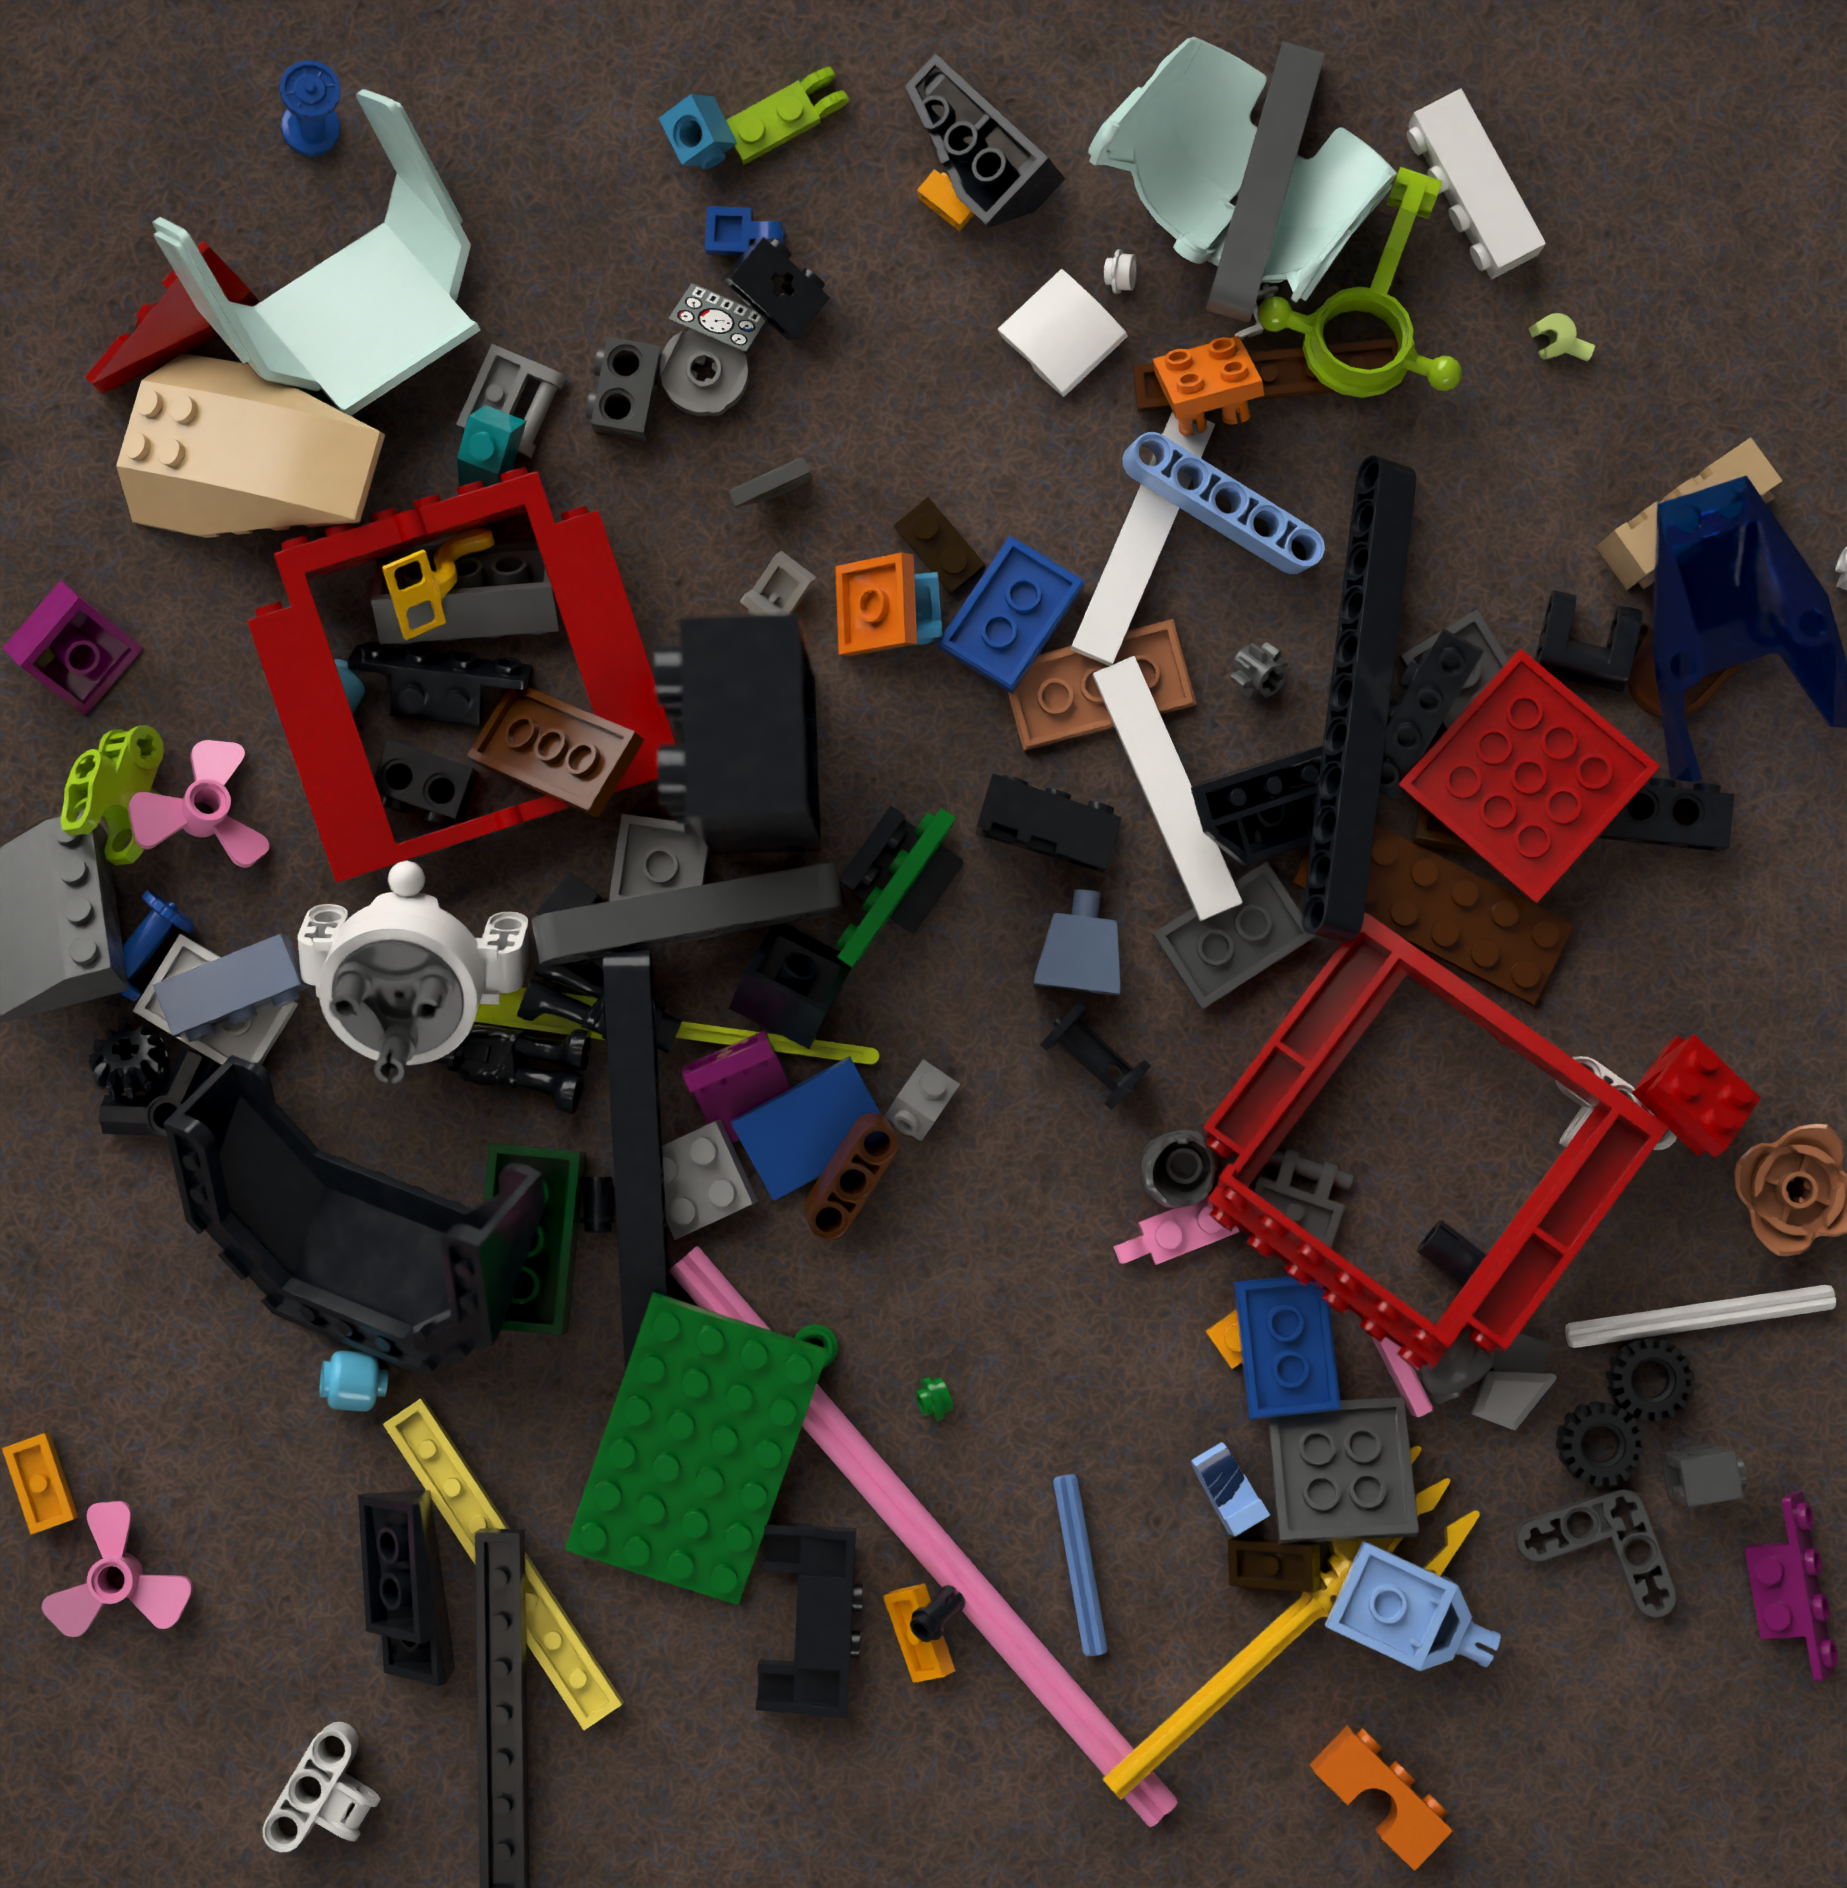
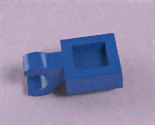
M707 206L705 252L707 255L742 256L751 243L761 237H765L768 241L771 237L775 238L784 245L785 229L782 228V222L753 221L754 212L752 208Z

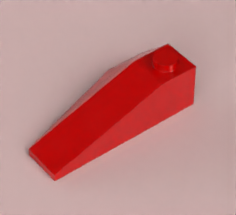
M204 240L197 246L228 301L251 307L260 302L253 292ZM174 270L161 283L167 291L160 300L153 305L144 304L136 314L138 320L134 332L119 336L85 377L102 394L171 361L181 353H187L220 337L197 310Z

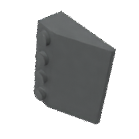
M85 810L79 813L77 820L81 818ZM60 816L43 821L0 847V1023L129 990L112 864L106 859L104 853L107 833L100 823L89 835L80 834L71 837L62 831Z

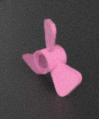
M204 740L197 743L191 752V764L195 782L188 787L183 799L148 792L136 793L131 798L128 806L130 823L136 844L143 849H151L183 828L187 833L195 837H208L215 834L230 859L237 866L243 868L251 867L265 856L269 850L267 838L227 816L231 806V797L225 785L241 764L245 756L244 748L240 744L233 742ZM205 803L213 809L214 813H202L194 804Z
M124 1501L99 1502L89 1507L86 1514L87 1522L103 1559L97 1561L91 1567L87 1576V1583L54 1593L46 1597L42 1602V1611L45 1616L66 1636L78 1637L84 1634L91 1626L104 1603L114 1604L127 1597L153 1625L159 1629H167L178 1622L193 1593V1584L188 1577L144 1574L139 1560L125 1552L133 1513L131 1507ZM110 1566L117 1567L123 1572L125 1582L122 1589L114 1588L108 1582L107 1572Z

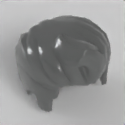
M1183 1129L1160 1135L1151 1140L1143 1150L1141 1178L1144 1190L1153 1200L1165 1207L1181 1208L1194 1205L1209 1195L1218 1174L1219 1163H1221L1222 1158L1205 1145L1208 1139L1197 1131Z
M1463 1327L1460 1334L1432 1371L1426 1366L1421 1368L1424 1387L1431 1393L1433 1401L1437 1404H1444L1450 1399L1459 1397L1464 1389L1484 1377L1496 1361L1495 1349L1489 1354L1475 1345L1468 1338L1471 1331L1466 1327Z

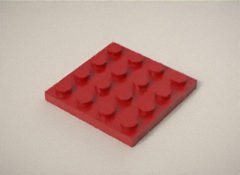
M1520 648L1398 785L1537 905L1660 769V765Z

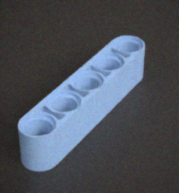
M1147 432L1138 437L1125 450L1122 458L1123 467L1132 479L1279 570L1288 574H1298L1318 563L1323 557L1325 551L1324 540L1314 528L1164 435L1157 432ZM1145 447L1154 453L1156 457L1155 466H1148L1141 461L1139 448ZM1178 471L1187 472L1192 477L1194 483L1193 490H1187L1179 484L1177 480ZM1216 494H1221L1229 499L1231 503L1230 513L1227 514L1218 509L1215 502ZM1254 518L1263 519L1267 523L1269 528L1268 537L1260 536L1255 531L1253 525ZM1292 541L1300 542L1306 550L1305 561L1294 556L1291 550Z

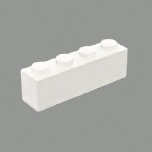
M1460 88L1414 112L1408 124L1410 129L1407 131L1409 144L1417 155L1423 153L1430 166L1428 176L1443 181L1438 194L1444 192L1451 205L1449 215L1453 225L1459 232L1465 231L1473 246L1470 247V254L1476 267L1480 271L1486 269L1492 280L1538 256L1546 242L1463 90Z

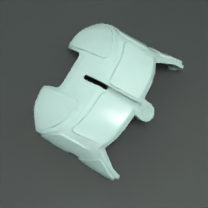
M1196 37L1187 38L1159 64L1155 73L1143 88L1137 87L1103 123L1089 147L1088 153L1091 155L1089 162L1092 164L1108 165L1131 171L1135 188L1143 204L1154 219L1177 239L1173 246L1175 251L1196 264L1208 261L1216 266L1219 265L1235 208L1231 201L1240 190L1257 131V126L1251 121V114L1267 84V77L1248 63L1223 49ZM1340 127L1336 129L1313 158L1304 159L1297 154L1261 281V283H1278L1287 279L1293 291L1291 299L1295 302L1300 298L1305 301L1308 299L1353 232L1392 187L1391 183L1397 175V172L1374 149L1345 128Z

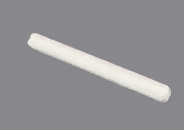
M1820 1285L1572 1322L1565 1326V1334L1568 1345L1578 1348L1832 1310L1836 1307V1297L1832 1286Z

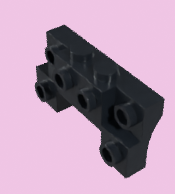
M768 1522L765 1525L763 1571L799 1573L794 1661L759 1659L757 1711L793 1712L822 1717L847 1718L851 1658H860L861 1631L852 1630L853 1612H862L863 1584H854L857 1528L812 1526L809 1523Z

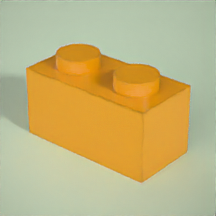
M934 169L918 188L917 198L960 232L973 217L974 213L957 198L949 175L945 172L940 174Z

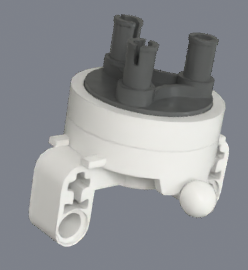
M410 861L399 862L390 870L388 883L393 892L377 896L370 906L356 912L349 919L347 910L340 905L322 904L315 906L307 912L298 933L300 976L302 981L316 986V997H319L322 1012L336 1035L353 1050L376 1060L374 1066L375 1075L385 1083H388L391 1072H394L392 1083H396L403 1078L406 1065L431 1062L457 1048L469 1034L479 1004L499 1005L500 993H510L520 989L524 983L530 962L528 918L525 915L511 911L496 913L488 919L483 937L474 938L471 932L459 920L439 908L436 897L419 893L424 887L425 876L422 868Z

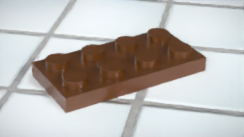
M526 687L524 690L507 688L466 757L481 767L598 818L643 744L644 739L635 731L532 688Z

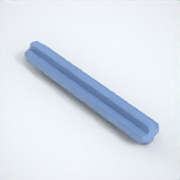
M1075 1474L1060 1475L1054 1478L1053 1484L1082 1649L1085 1656H1098L1106 1653L1108 1648L1078 1478Z

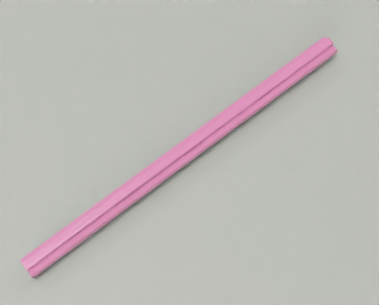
M698 1246L669 1270L673 1278L700 1308L770 1330ZM816 1384L802 1427L941 1587L950 1585L956 1588L950 1595V1598L953 1599L959 1592L963 1595L966 1603L962 1609L963 1613L1104 1776H1106L1134 1750L1132 1746L821 1387ZM1153 1771L1124 1797L1149 1827L1159 1823L1162 1817L1171 1812L1178 1803L1177 1798Z

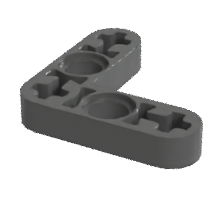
M1622 1487L1612 1488L1529 1518L1517 1527L1514 1535L1515 1546L1526 1558L1537 1562L1545 1561L1609 1538L1636 1608L1647 1616L1654 1618L1663 1617L1674 1608L1677 1597L1673 1582L1644 1504L1633 1491ZM1621 1497L1627 1503L1632 1502L1633 1508L1627 1511L1628 1519L1634 1527L1641 1523L1642 1530L1628 1531L1621 1537H1618L1617 1531H1624L1626 1527L1621 1517L1611 1515L1610 1510L1617 1506L1616 1498ZM1582 1511L1587 1513L1590 1518V1530L1583 1536L1575 1537L1567 1530V1520L1574 1512ZM1557 1519V1528L1565 1540L1564 1544L1559 1545L1558 1538L1553 1536L1542 1541L1543 1549L1539 1552L1532 1546H1525V1541L1531 1538L1530 1530L1532 1528H1536L1541 1534L1551 1532L1555 1529L1550 1524V1521ZM1641 1539L1649 1546V1556L1642 1564L1634 1565L1629 1563L1626 1558V1547L1631 1541ZM1657 1566L1658 1573H1652L1649 1576L1652 1584L1659 1590L1664 1589L1665 1594L1659 1597L1660 1605L1654 1607L1648 1601L1643 1602L1642 1597L1649 1594L1645 1580L1640 1577L1634 1581L1633 1575L1648 1573Z

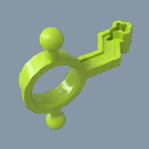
M1400 167L1386 204L1399 210L1370 288L1359 286L1343 289L1328 298L1323 306L1308 316L1292 311L1289 302L1278 296L1266 298L1258 307V321L1264 329L1278 332L1289 328L1304 334L1302 349L1308 368L1322 384L1340 394L1360 398L1384 394L1401 383L1408 370L1426 376L1431 387L1438 391L1454 389L1461 381L1462 367L1458 360L1444 355L1434 360L1418 355L1414 347V329L1408 312L1397 299L1387 294L1415 217L1417 215L1429 219L1443 182L1441 180ZM1350 311L1371 313L1384 320L1393 330L1398 343V353L1393 361L1382 368L1366 370L1350 367L1336 359L1327 349L1323 337L1324 326L1330 319L1340 313Z

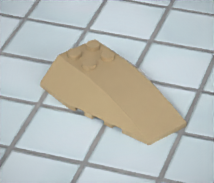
M181 353L141 380L116 467L132 522L143 526L211 538L219 537V533L228 532L240 535L253 533V530L270 528L274 531L288 530L291 526L296 525L318 527L360 522L385 434L291 385L271 382L261 378L249 364Z

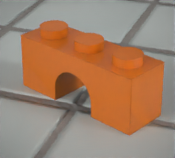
M1346 1725L1309 1765L1314 1773L1347 1805L1358 1794L1367 1789H1381L1390 1795L1391 1808L1387 1817L1375 1830L1381 1839L1415 1871L1453 1832L1444 1820L1449 1812L1430 1793L1422 1799L1410 1787L1416 1780L1397 1761L1389 1766L1378 1755L1383 1747L1364 1728L1356 1734Z

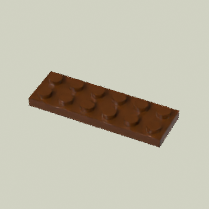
M1375 824L1364 913L1367 912L1410 944L1530 1005H1535L1575 924ZM1310 847L1292 881V884L1304 890Z

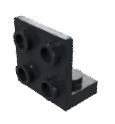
M890 806L839 878V882L843 887L862 900L866 901L876 886L882 890L885 889L893 877L887 870L902 849L910 853L919 840L918 837L913 835L916 827L906 821V815ZM940 844L889 919L909 933H916L963 866V860Z

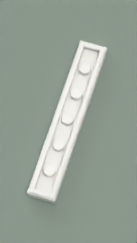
M1172 411L1162 435L1201 458L1215 423L1206 420L1208 428L1201 434H1198L1196 424H1193L1194 436H1184L1179 432V421ZM1153 455L1149 466H1155V455ZM1178 471L1177 473L1179 484L1183 488L1188 489L1192 477L1184 471ZM1142 484L1070 649L1108 666L1114 663L1179 511L1178 506Z
M1135 656L1094 672V681L1199 921L1201 922L1241 905L1243 902L1218 845L1203 833L1191 791V783Z

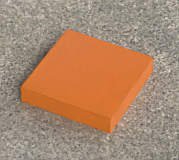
M901 552L835 566L839 655L855 656L917 644L914 554Z

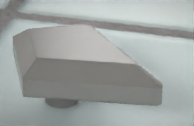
M1488 1371L1481 1383L1471 1414L1516 1430L1557 1377L1552 1373Z

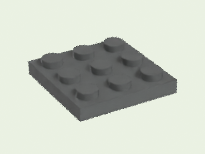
M1404 1397L1340 1400L1341 1410L1267 1418L1279 1544L1417 1537L1419 1528Z

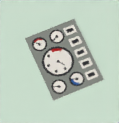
M691 283L668 318L745 352L765 322L753 309Z

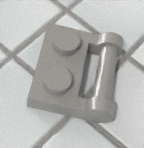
M491 344L456 425L464 431L468 416L485 405L513 416L529 377L541 383L524 419L527 422L517 453L522 457L531 459L537 447L533 444L556 390H562L567 377L549 367Z

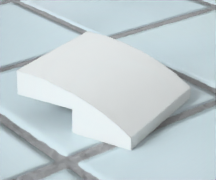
M1063 269L1057 272L998 328L1001 337L1028 360L1034 371L1063 397L1128 337L1117 321Z

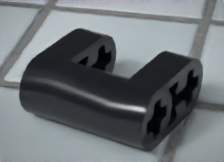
M1553 590L1547 603L1535 661L1554 677L1623 692L1631 672L1642 622V610L1618 605L1612 619L1607 646L1601 647L1568 639L1577 597L1574 594Z

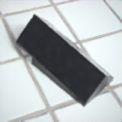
M430 1490L358 1495L366 1632L382 1635L384 1673L436 1686L444 1685L454 1671L455 1663Z

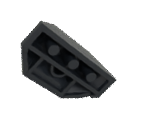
M1323 745L1254 764L1202 781L1191 787L1203 833L1242 866L1310 844Z

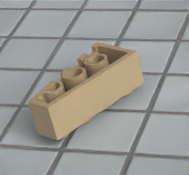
M1751 437L1699 473L1700 475L1695 478L1692 477L1665 496L1661 502L1658 503L1656 501L1631 521L1615 529L1596 547L1626 590L1637 583L1644 590L1666 574L1661 566L1674 557L1681 564L1702 549L1698 541L1711 532L1717 539L1739 523L1734 515L1746 507L1754 513L1775 498L1770 490L1781 483L1782 479Z

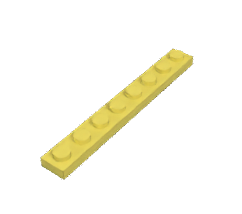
M423 1397L383 1423V1425L424 1488L430 1490L431 1499L475 1564V1532L480 1528H510ZM525 1552L526 1643L582 1729L586 1730L620 1707L624 1701Z

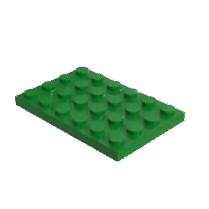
M652 1292L564 1550L739 1605L764 1534L765 1525L768 1523L826 1359L827 1349Z

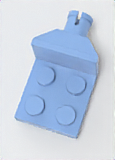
M1364 1540L1359 1547L1325 1623L1327 1628L1419 1671L1453 1660L1455 1654H1461L1486 1668L1493 1660L1494 1655L1475 1643L1479 1642L1497 1651L1501 1638L1500 1633L1493 1630L1490 1631L1473 1623L1471 1620L1472 1616L1459 1586L1449 1577L1443 1574L1441 1576L1434 1574Z

